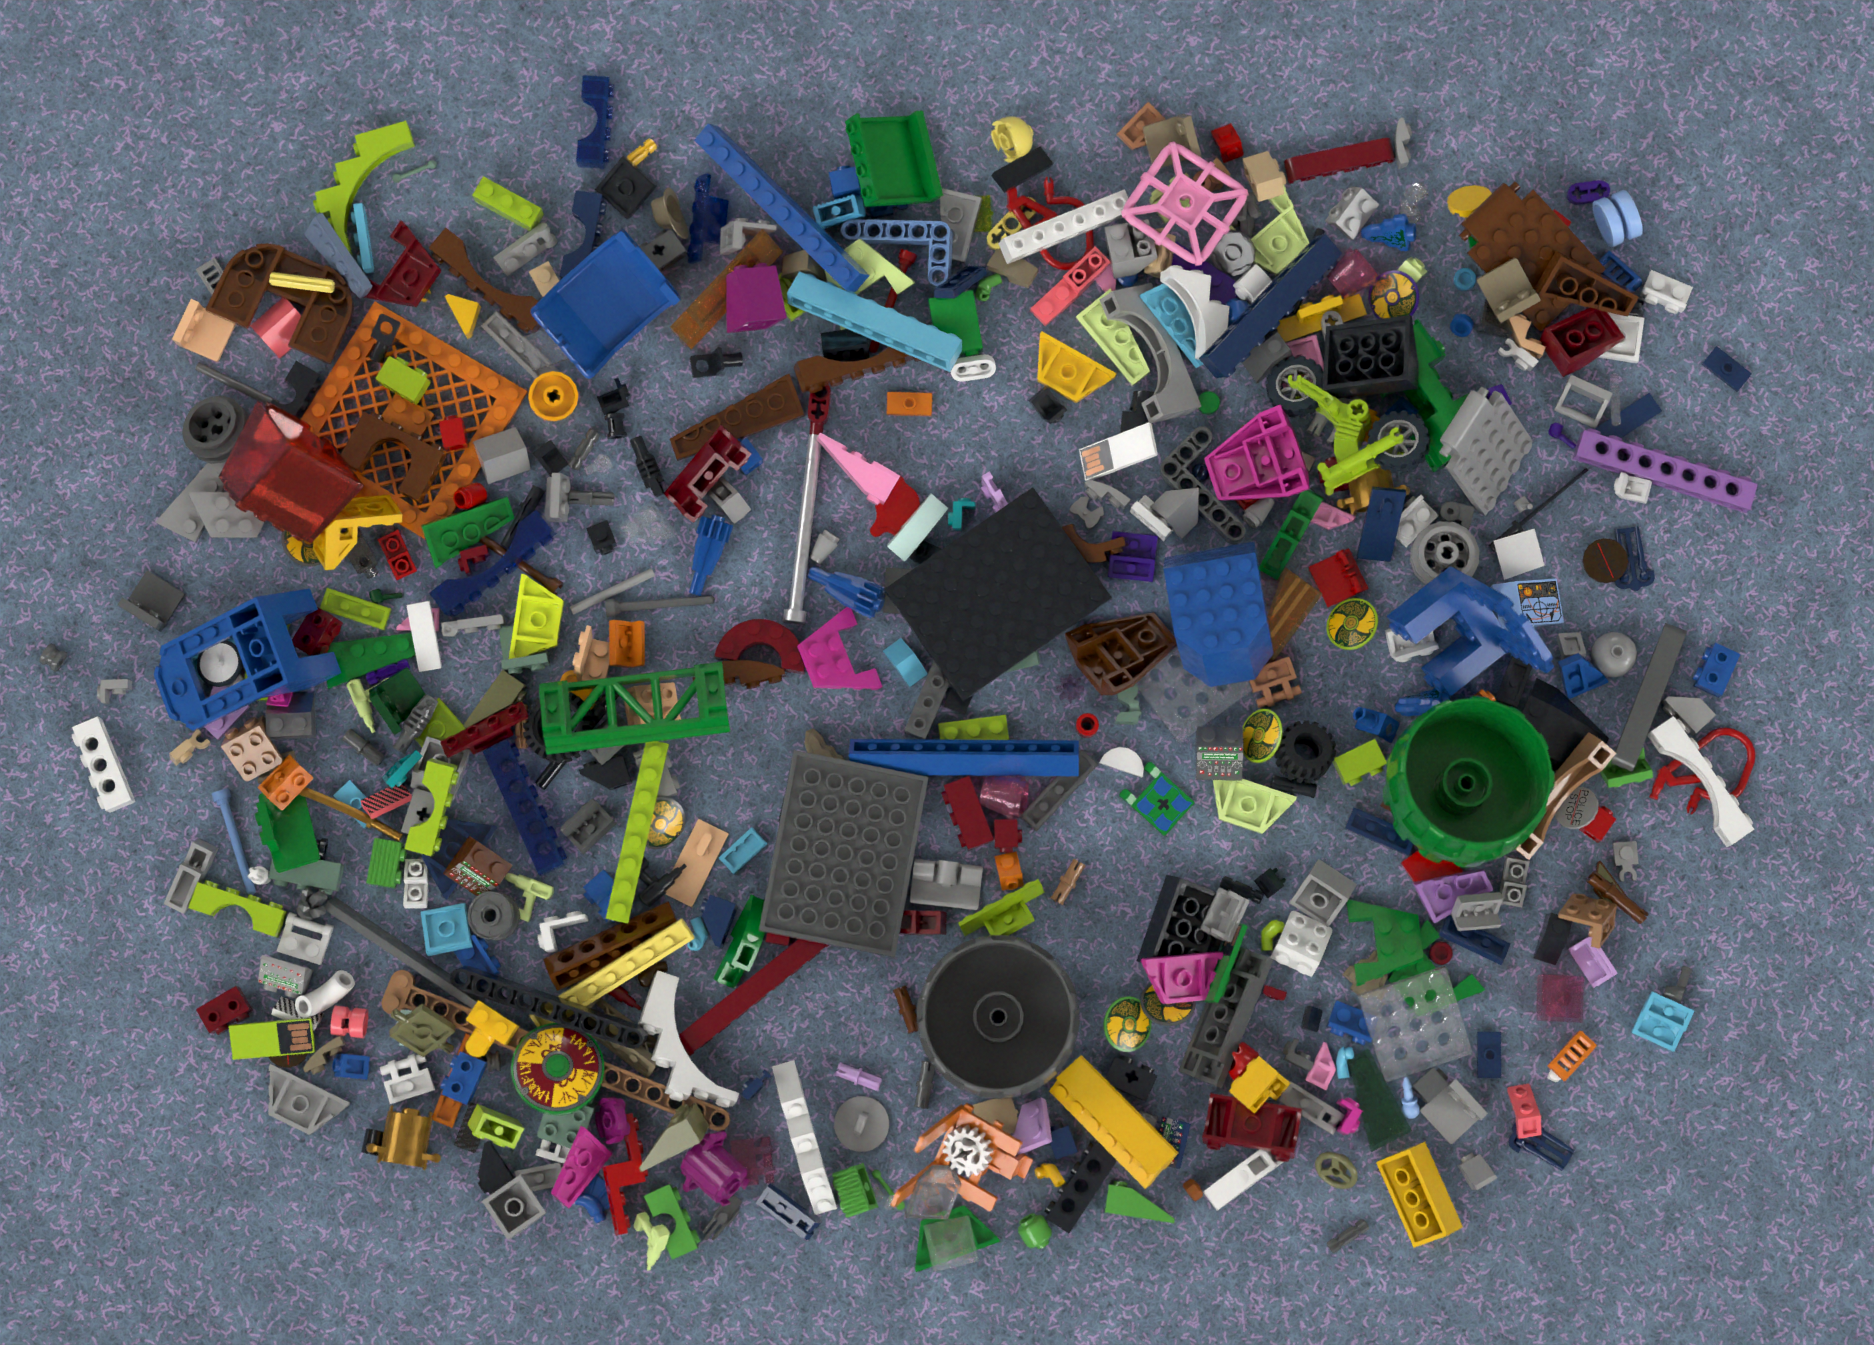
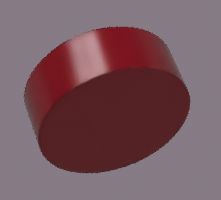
M1437 942L1430 947L1429 957L1433 963L1444 965L1452 959L1453 951L1449 944Z

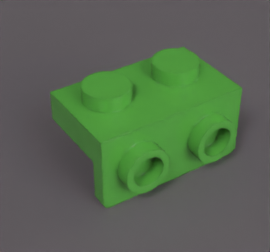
M1643 747L1633 772L1611 764V760L1600 772L1608 787H1620L1623 784L1643 782L1645 779L1653 778L1652 769L1645 760Z

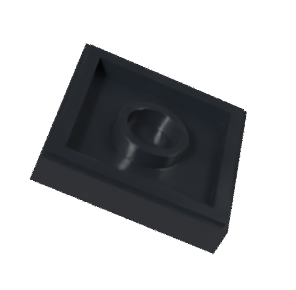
M622 156L595 188V191L602 194L603 198L626 219H630L657 185L626 156Z

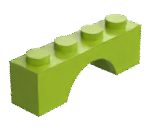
M432 758L427 761L422 783L433 795L434 810L427 821L413 824L410 827L405 845L406 850L432 856L435 851L439 852L442 838H439L440 831L445 829L448 816H445L446 808L451 807L454 794L450 792L452 785L456 786L459 778V772L456 771L458 765Z
M205 880L204 884L197 882L188 908L215 916L221 909L227 906H241L250 914L253 930L279 938L287 912L282 910L283 905L271 901L269 905L260 903L262 898L248 894L247 898L239 896L240 891L229 887L226 888V891L217 889L219 884Z

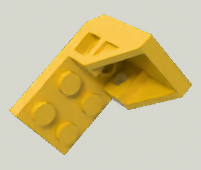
M390 495L324 500L314 509L313 551L325 570H334L357 544L358 526L367 528L378 524L389 526L394 523L402 522V513ZM343 528H348L346 532H340Z

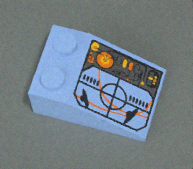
M1557 578L1493 584L1491 586L1494 590L1506 595L1514 603V606L1511 608L1518 615L1523 613L1533 627L1564 623ZM1493 610L1494 615L1500 622L1503 629L1507 630V628L1504 625L1506 623L1504 617H1500L1496 613V611Z

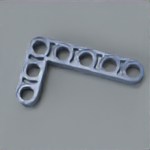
M851 219L844 222L841 227L842 235L850 243L862 239L867 244L929 245L928 279L930 283L937 288L951 277L953 232L948 224L943 221ZM851 227L858 228L855 236H848V230ZM879 227L880 233L876 237H871V229ZM895 228H902V234L899 237H892V231ZM923 228L925 230L923 236L919 238L914 237L915 230ZM939 229H947V233L943 238L936 237ZM942 250L946 252V256L944 259H935V255L938 251ZM944 273L945 278L942 282H934L936 274Z

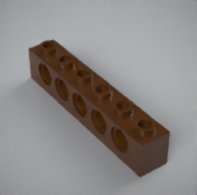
M669 901L629 919L628 924L622 922L544 958L548 975L556 990L559 991L589 977L678 921Z

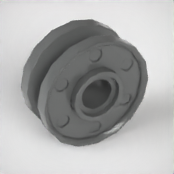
M493 891L481 893L473 900L469 907V925L472 931L481 938L495 941L506 939L515 932L519 925V907L515 900L507 894ZM496 911V919L492 921V913Z

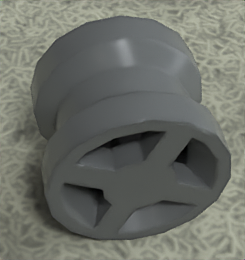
M51 643L41 654L39 662L43 665H49L51 670L57 672L66 660L68 653L64 650L59 651Z

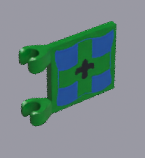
M1148 762L1144 766V770L1154 778L1149 786L1138 798L1128 789L1122 790L1119 796L1165 836L1195 802L1152 762Z

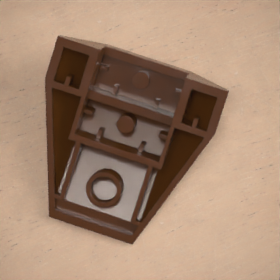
M1154 612L1084 624L1065 633V638L1077 667L1100 695H1116L1133 687L1177 646L1175 636Z

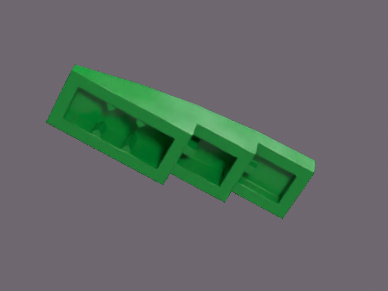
M1309 489L1300 493L1259 566L1260 571L1276 580L1279 579L1324 497Z

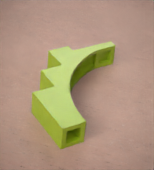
M407 121L355 135L356 143H353L356 156L360 157L335 163L336 171L333 172L337 186L315 192L316 199L313 200L316 212L323 213L325 218L331 216V218H328V222L351 255L353 254L347 236V223L354 197L364 180L379 164L401 151L415 147Z

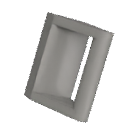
M1571 375L1565 384L1554 411L1595 429L1613 393ZM1569 389L1602 403L1595 419L1562 404Z

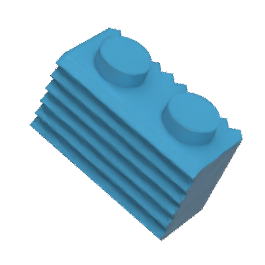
M854 194L822 203V205L813 206L816 223L823 229L843 224L847 220L866 217L862 197Z

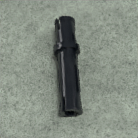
M532 485L525 501L520 503L519 506L521 508L500 545L511 551L514 550L532 514H536V507L543 494H545L544 490Z

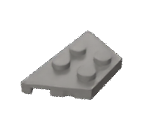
M189 492V497L210 538H257L278 496V492H264L254 497L242 495L238 492Z
M273 1064L269 1065L270 1102L268 1104V1115L308 1135H312L351 1103Z

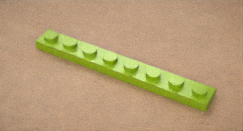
M658 741L645 743L606 919L629 923L669 747L667 743Z

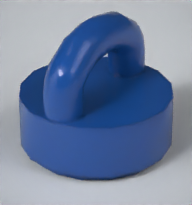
M1456 314L1450 323L1451 331L1459 337L1468 336L1474 327L1473 320L1465 314Z

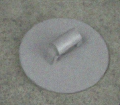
M866 1096L853 1097L844 1102L838 1109L834 1120L835 1133L839 1141L848 1149L858 1152L870 1151L877 1148L885 1140L889 1131V1117L885 1108L877 1100Z

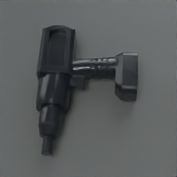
M643 857L639 879L648 887L638 894L640 901L648 907L652 906L667 893L666 891L682 874V870L687 867L685 863L680 868L677 867L669 874L666 873L658 879L656 875L650 877L644 871L649 867V861Z

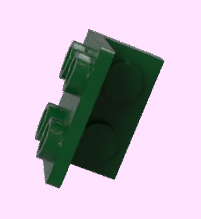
M405 668L370 689L369 699L392 733L396 735L402 731L401 723L406 721L413 708L426 693L410 669Z

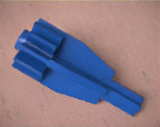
M712 514L711 518L701 516L696 531L698 538L695 544L692 566L695 574L689 593L701 596L707 575L711 576L722 554L725 542H729L733 525L725 523V518Z
M815 566L809 570L807 575L809 579L826 586L825 591L844 606L855 610V612L871 619V617H875L876 612L878 613L882 609L885 602V587L850 574L837 571L834 574H830Z

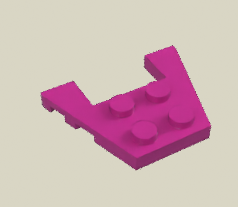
M849 607L844 608L797 645L814 688H853L855 690L864 688L878 690L883 687L875 668L855 674L838 633L857 625L852 609Z

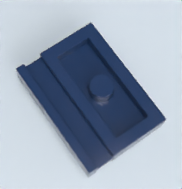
M764 1069L762 1071L764 1075L761 1078L757 1077L755 1080L750 1078L742 1086L744 1091L741 1094L750 1101L766 1085L764 1081L767 1078H773L767 1070Z

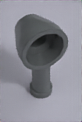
M1682 966L1677 986H1666L1663 997L1681 1004L1689 976L1692 974L1693 969Z

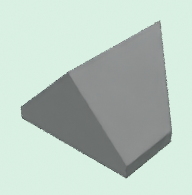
M1199 488L1165 491L1150 506L1159 517H1162L1170 524V528L1181 539L1198 524Z

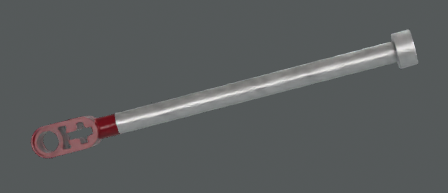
M829 385L822 387L827 391L824 397L819 398L814 393H810L808 418L810 421V431L789 609H784L783 622L806 623L807 612L802 611L821 454V444L817 441V437L820 433L823 434L824 425L829 418L831 401ZM817 404L821 405L822 415L819 419H815V415H813L817 413Z

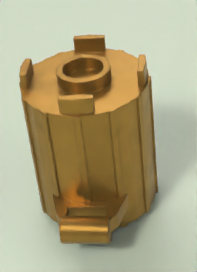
M1379 466V468H1374L1349 482L1351 498L1339 499L1337 506L1341 509L1350 507L1351 514L1354 516L1357 515L1356 513L1366 512L1372 486L1394 488L1390 470L1387 469L1385 471ZM1405 485L1395 487V489H1405L1406 495L1410 493V488Z
M390 1105L382 1146L369 1143L366 1146V1150L370 1153L378 1152L377 1163L384 1161L422 1167V1170H426L428 1160L434 1163L440 1162L441 1156L439 1154H427L433 1119L432 1112H429L428 1117L420 1116L419 1110L402 1108L401 1113L393 1112V1106Z

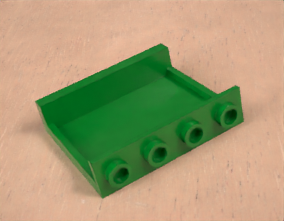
M915 111L909 116L860 118V114L856 113L845 121L846 132L851 145V154L854 158L856 175L859 179L861 196L865 207L931 203L943 196L923 111Z

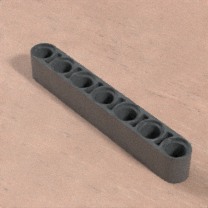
M1668 623L1664 624L1662 634L1658 639L1617 744L1616 754L1611 760V764L1631 772L1635 768L1687 633L1686 630Z

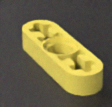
M1027 210L1024 214L1030 221L1036 212ZM1008 212L988 233L987 244L991 249H1000L998 243H992V236L995 235L997 237L1002 232L999 229L1000 226L1010 235L1019 232L1023 228L1020 223L1013 230L1006 227L1005 223L1008 219L1014 218L1018 221L1013 212ZM1004 234V235L1001 237V240H1002L1003 238L1007 237V235Z

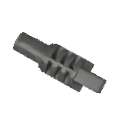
M425 694L416 704L402 725L403 732L393 745V748L405 754L414 738L420 737L438 704L435 698Z

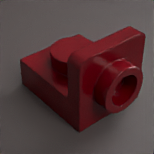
M482 545L460 551L461 558L458 559V564L461 572L465 571L467 576L472 575L469 562L473 561V564L485 562L486 557L490 556L488 546Z

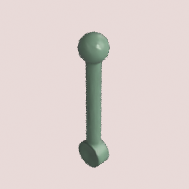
M430 160L428 164L404 174H394L392 179L395 183H399L403 178L428 168H436L437 163L434 160Z

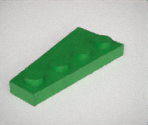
M412 633L331 643L327 653L334 652L341 674L327 680L328 689L334 688L350 680L362 677L371 671L376 672L377 669L392 663L397 664L400 660L415 657Z

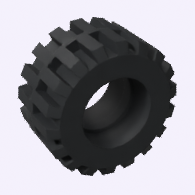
M1304 720L1303 724L1297 721L1293 726L1287 727L1282 734L1280 746L1274 754V758H1278L1276 765L1277 767H1282L1280 772L1283 775L1287 773L1289 775L1287 778L1290 780L1296 778L1297 783H1302L1303 780L1306 783H1311L1313 779L1317 781L1321 776L1325 775L1336 755V750H1334L1336 743L1331 741L1333 738L1332 734L1325 732L1327 730L1326 727H1318L1319 723L1315 721L1313 724H1310L1309 720ZM1305 744L1311 747L1316 754V759L1307 760L1300 757L1296 753L1294 745Z

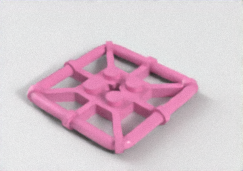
M1174 141L1169 142L1162 149L1148 171L1142 174L1140 177L1141 181L1126 201L1121 213L1122 218H1125L1132 226L1154 239L1155 244L1163 245L1185 261L1198 266L1202 265V262L1210 256L1223 235L1229 232V226L1244 206L1249 194L1248 189H1245L1238 181L1216 168L1213 162H1207ZM1178 154L1204 170L1196 182L1182 173ZM1171 155L1176 177L1168 187L1156 179L1155 175L1168 156ZM1210 174L1232 188L1233 191L1213 194L1201 185ZM1148 185L1164 193L1157 204L1134 207ZM1187 198L1190 200L1189 205L1191 206L1184 208L1179 200ZM1237 199L1223 221L1207 212L1213 202ZM1158 212L1170 221L1163 231L1159 233L1135 217V215ZM1203 219L1214 226L1216 231L1200 253L1195 228ZM1174 224L1188 232L1193 254L1166 237Z

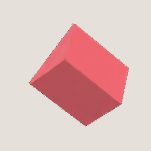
M282 298L257 319L251 327L280 359L292 349L288 344L299 323L301 314L287 299Z

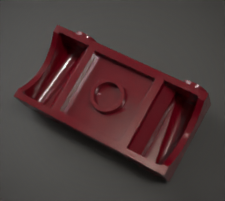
M1210 1093L1206 1123L1202 1135L1203 1143L1211 1150H1220V1147L1230 1144L1271 1151V1154L1276 1156V1160L1289 1162V1159L1295 1158L1302 1108L1264 1102L1257 1112L1253 1113L1236 1097Z

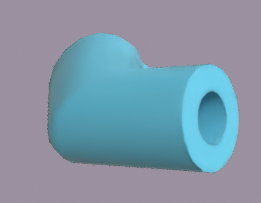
M1342 1047L1338 1051L1336 1059L1338 1079L1350 1078L1347 1059L1354 1058L1352 1047Z

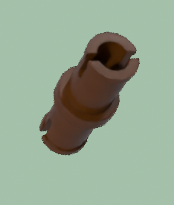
M907 986L894 989L893 993L900 1008L898 1012L903 1016L908 1034L914 1031L917 1032V1015L915 1012L917 1008L915 1004H912Z

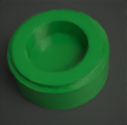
M1206 391L1198 397L1202 406L1198 408L1201 413L1211 415L1218 410L1220 400L1214 392Z

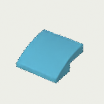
M1651 991L1631 1032L1674 1052L1683 1032L1688 1027L1694 1010Z

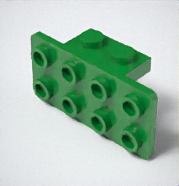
M261 793L258 796L259 803H256L258 812L255 813V818L258 826H262L263 831L259 832L262 844L267 845L271 852L276 872H285L319 861L320 854L306 797L298 794L284 810H280Z

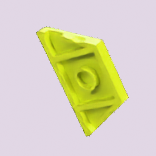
M521 574L509 659L530 656L558 646L564 601L525 574Z

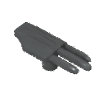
M735 1195L728 1199L731 1202L729 1205H720L713 1213V1217L703 1229V1233H706L715 1220L717 1222L704 1237L705 1240H708L718 1226L722 1224L712 1237V1240H715L724 1228L729 1226L739 1214L742 1201Z

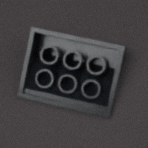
M1411 315L1326 326L1323 372L1324 391L1337 399L1418 389L1419 364Z
M1166 875L1137 962L1141 963L1143 958L1217 952L1221 940L1200 930L1217 892L1181 877Z

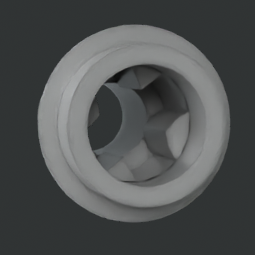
M1261 498L1244 510L1245 514L1242 518L1252 528L1261 526L1275 503L1272 498Z
M825 529L823 533L819 534L809 557L821 564L839 546L837 543L840 539Z

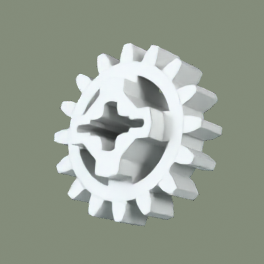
M969 1125L963 1128L958 1126L954 1131H951L947 1135L948 1138L943 1142L947 1146L943 1149V1153L948 1154L945 1161L952 1162L950 1168L954 1169L957 1167L959 1175L965 1171L967 1177L973 1173L978 1175L981 1171H984L988 1167V1163L992 1161V1157L989 1154L993 1152V1149L987 1146L991 1141L984 1140L986 1133L978 1134V1127L970 1130Z

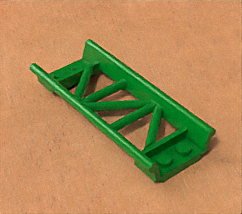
M722 662L698 664L692 668L569 683L566 680L539 684L546 754L729 733L730 726ZM695 676V680L663 719L660 681ZM651 682L654 718L622 685ZM593 689L571 717L569 692ZM605 690L608 728L572 732ZM614 690L646 724L618 727ZM697 692L699 717L675 720Z

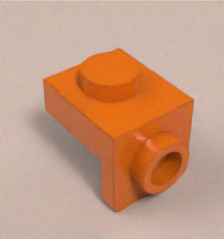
M1017 851L994 856L1001 890H1014L1024 886Z

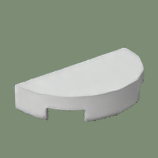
M1118 747L1111 749L1103 755L1099 762L1123 772L1143 777L1144 767L1142 760L1136 752L1129 748Z

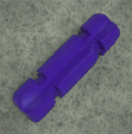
M406 659L398 661V664L392 663L377 669L376 672L371 671L367 673L366 679L370 685L379 683V680L382 681L390 678L405 668L410 669V665Z

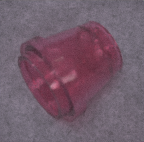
M1350 247L1326 276L1344 299L1370 285L1373 287L1378 283L1376 280L1378 274L1357 248L1352 250Z
M1016 775L1015 777L986 776L981 789L980 805L1007 816V819H1017L1023 815L1027 804L1029 782L1022 775Z

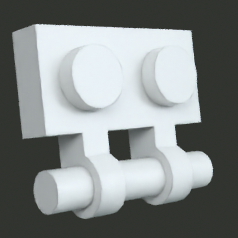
M414 1053L408 1055L406 1059L397 1062L392 1060L387 1065L380 1067L382 1076L391 1073L392 1080L384 1082L390 1104L435 1090L429 1068L419 1069L418 1064L426 1062V1056L421 1057ZM411 1068L412 1073L400 1077L399 1070Z

